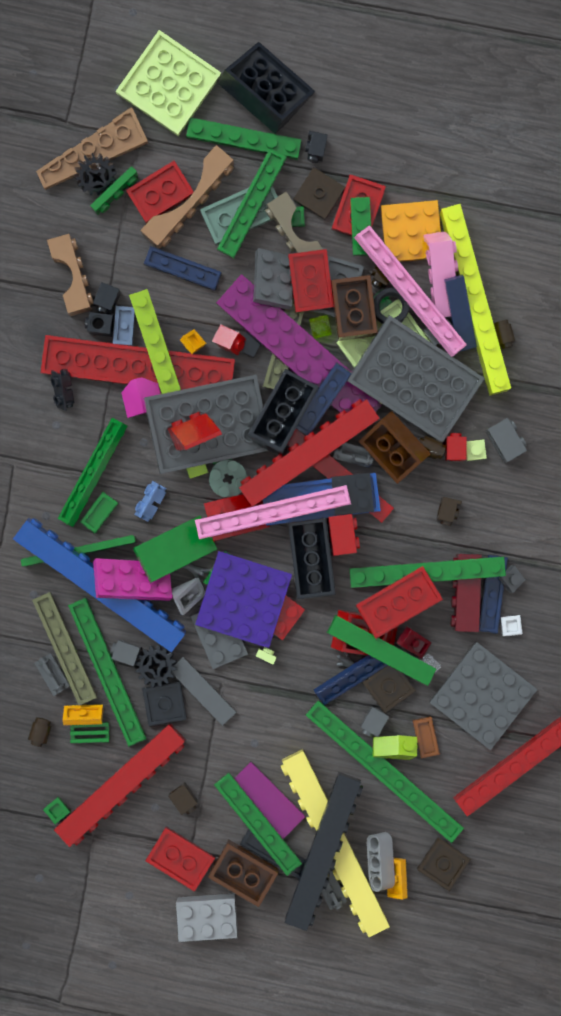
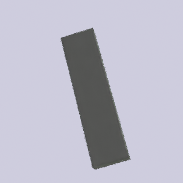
M184 657L173 666L178 668V670L172 672L175 677L222 726L236 713L230 704Z

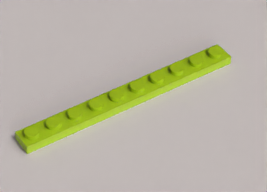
M148 289L129 295L161 393L181 390ZM206 464L187 468L190 479L208 473Z

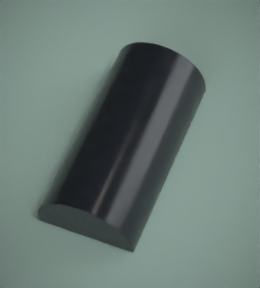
M285 369L251 428L248 437L259 446L273 453L282 454L319 386Z
M327 518L289 522L297 599L336 595Z

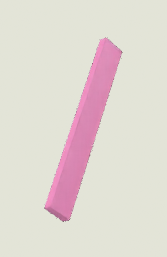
M370 225L354 237L451 357L467 345Z
M347 485L198 519L195 520L199 539L350 505L351 501Z

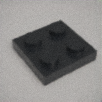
M370 473L331 477L332 488L347 485L351 501L350 505L334 508L335 515L374 512Z

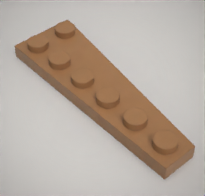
M129 108L113 119L111 123L101 127L96 133L88 138L86 137L81 143L68 149L61 156L56 157L36 172L44 189L47 190L75 177L74 175L78 174L75 171V167H80L78 161L84 162L85 155L91 158V153H94L95 157H98L99 153H101L103 159L107 156L109 160H113L148 144V140L133 108Z

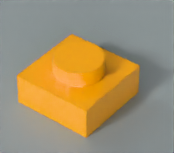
M195 329L183 335L180 339L191 354L206 345V342Z

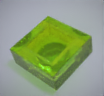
M328 315L309 319L314 339L332 335Z

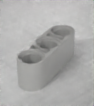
M387 832L370 835L367 838L369 884L373 891L379 892L390 889L395 884L392 837Z

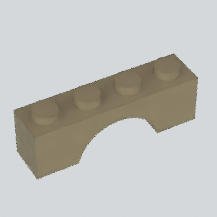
M287 192L265 205L267 208L265 210L270 220L274 219L277 223L276 229L281 236L284 235L287 239L286 245L291 252L301 253L323 250L318 241H304L294 233L291 219L297 207Z

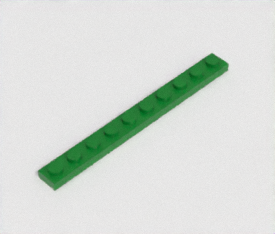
M319 700L305 714L448 841L452 843L464 829L463 826L385 758L373 757V748Z

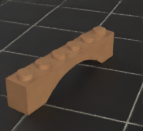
M216 145L204 158L201 180L191 197L175 210L163 215L153 216L140 230L142 235L158 249L162 246L166 247L171 241L170 237L173 233H178L184 226L183 222L187 218L190 219L196 213V207L199 204L203 205L207 201L211 190L215 191L222 183L220 180L225 175L231 174L234 169V160Z

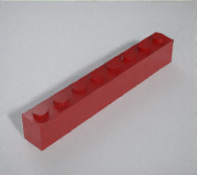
M357 400L351 405L353 407L348 412L343 410L335 416L337 418L332 423L327 421L319 427L321 430L318 433L314 434V432H311L304 437L305 442L300 445L295 443L288 448L289 453L284 456L279 454L272 459L273 464L268 467L263 465L256 470L257 475L253 478L247 476L240 481L241 486L239 489L253 507L380 419L368 400Z
M561 716L453 797L467 817L561 747Z
M169 723L65 818L54 831L68 847L72 844L77 846L85 838L83 834L87 831L91 833L99 826L97 822L102 817L106 819L113 813L112 808L116 804L121 806L128 799L126 795L130 791L135 793L142 786L140 784L141 781L145 778L149 780L156 773L155 769L159 765L161 767L166 765L171 760L169 756L173 752L179 753L185 747L183 743L186 739Z

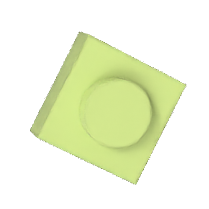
M484 440L467 441V461L486 459Z
M266 647L263 650L259 648L256 657L271 664H274L277 656L273 655L274 651Z

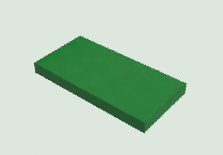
M201 516L195 517L133 548L150 583L217 550L212 537L199 539L195 520L202 519Z

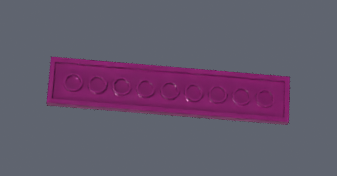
M242 274L216 302L223 311L292 372L320 387L336 362L350 371L283 310L278 307L253 302L254 285ZM347 381L331 406L339 413L343 410L348 412L353 408L351 405L359 399L362 401L367 399L376 412L382 404Z

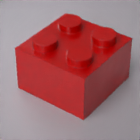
M352 514L328 517L332 556L357 553L360 543L359 537H355L354 530L357 529L356 518H352Z

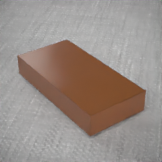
M432 717L412 720L420 758L440 755Z

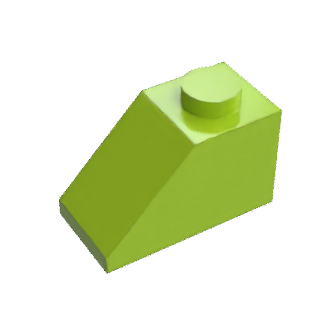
M400 735L374 737L373 757L411 760L417 757V737Z

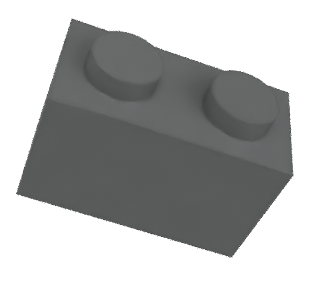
M508 418L485 431L504 464L527 451L525 440L522 436H518L515 423L512 420L509 421Z

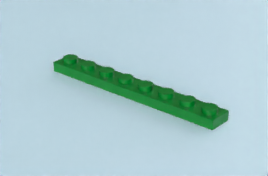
M504 557L350 569L351 588L391 585L422 566L432 582L506 576Z

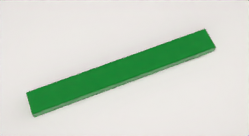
M87 598L68 605L128 747L146 740V735Z

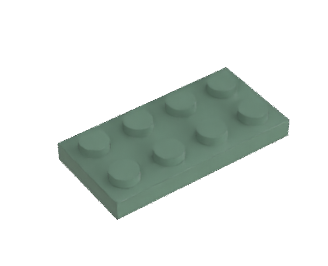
M273 186L250 230L272 221L265 212L267 209L265 205L277 198ZM249 188L200 209L215 245L220 244Z

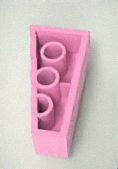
M447 232L426 234L423 237L424 242L429 246V250L425 252L428 265H431V269L428 270L430 284H433V287L430 288L431 299L444 317H450L444 279L455 277V272L458 271L457 260H454V253L457 252L456 242L452 241Z

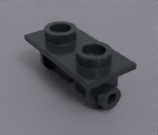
M62 369L60 373L51 370V384L55 393L53 397L54 403L58 408L67 411V408L73 407V403H75L73 390H66V387L72 386L70 372H68V369Z

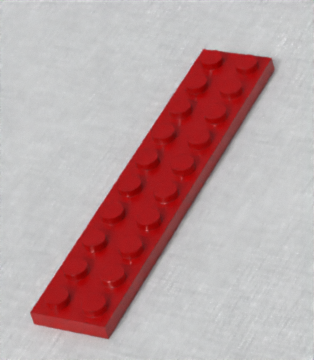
M45 335L41 374L52 375L51 370L60 373V370L68 369L71 378L126 385L131 380L145 378L158 383L147 348ZM168 351L181 390L233 379L235 359Z

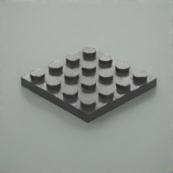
M475 642L429 702L491 750L538 689L478 642Z

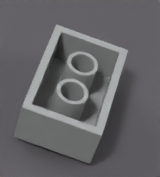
M235 893L177 898L179 942L237 938Z

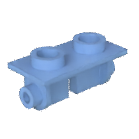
M154 481L148 484L144 491V498L136 505L134 515L139 518L142 517L143 520L149 522L158 507L152 504L154 501L158 504L161 503L166 494V488Z

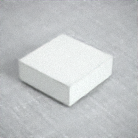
M520 615L500 617L503 637L522 634Z

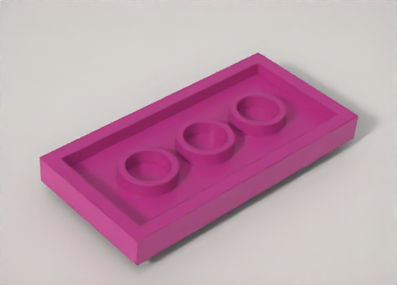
M97 558L93 561L96 598L170 601L172 599L170 574L150 583L139 561Z

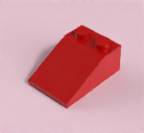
M200 412L189 415L190 419L185 422L182 419L171 423L172 427L168 428L176 450H187L222 435L221 430L206 413L200 414Z
M244 494L204 503L207 517L252 507ZM263 500L254 506L263 505ZM266 524L212 536L213 541H218L269 528L270 526H266Z
M338 610L337 616L372 634L360 613ZM397 627L378 638L394 646ZM333 636L331 648L341 652L368 655Z

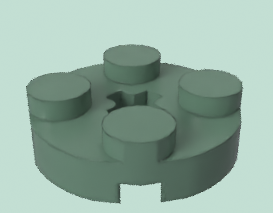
M234 460L219 461L210 471L209 484L212 490L221 497L237 496L242 492L239 489L241 486L240 481L245 479L247 474L244 467ZM226 473H228L229 476L233 475V479H231V484H228V482H223V479L225 478L224 475Z

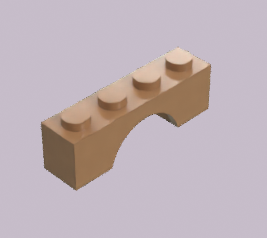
M70 234L47 240L52 259L55 262L67 265L73 274L72 285L63 294L68 314L74 316L91 311V305L94 301L91 293H87L86 286H89L86 275H82L80 269L84 267L81 257L76 255L75 250H78L76 239H72Z

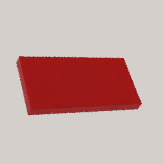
M422 566L355 606L372 635L377 639L443 599Z

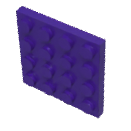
M218 551L195 625L269 648L292 574Z

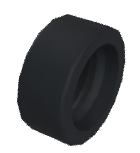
M386 288L380 291L374 299L376 319L381 324L384 323L387 317L380 311V302L387 296H395L402 303V311L395 319L403 322L410 308L408 303L395 288Z

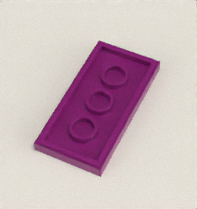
M251 761L234 778L283 839L305 818V815Z

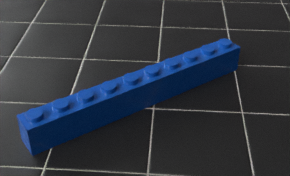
M28 518L13 540L96 598L94 565L90 562V558L82 552L79 554L73 550L75 547L69 542L59 540V536L54 531L44 529L42 527L43 524L37 519ZM96 598L171 653L185 635L184 625L177 620L172 621L169 619V615L162 609H159V611L155 609L150 600Z

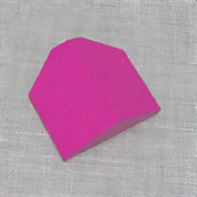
M137 378L128 383L122 391L127 418L146 414L143 398L161 394L158 383L145 378Z

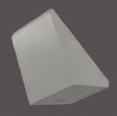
M194 578L172 588L173 599L180 614H186L205 595V590L199 578Z

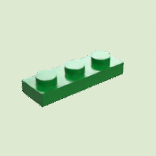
M131 166L90 205L92 210L97 215L106 212L110 207L109 204L114 199L118 200L128 186L132 187L137 182V171Z
M370 197L350 198L353 256H369L354 237L369 225L371 226Z

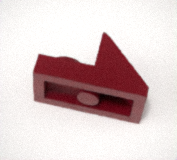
M406 626L396 643L422 659L432 642Z

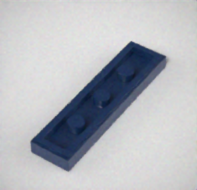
M150 246L144 261L146 266L213 291L216 290L222 274L220 271Z
M459 275L444 279L452 326L467 344L459 352L476 348L464 276Z
M336 362L318 388L296 429L305 435L310 434L351 376L352 373Z
M488 555V558L500 557V556ZM504 557V558H505V570H506L508 558H507V557ZM499 577L485 578L479 631L498 634L504 585L499 580Z
M367 655L313 690L321 702L326 705L387 665Z

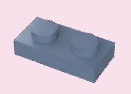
M116 306L113 344L133 346L135 323L133 307Z

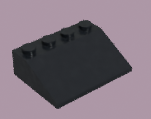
M260 42L256 43L227 67L219 81V85L275 134L290 121L315 93L314 89Z

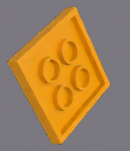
M438 200L381 205L384 244L399 262L427 260L425 251L429 250V246L424 242L423 235L441 232Z

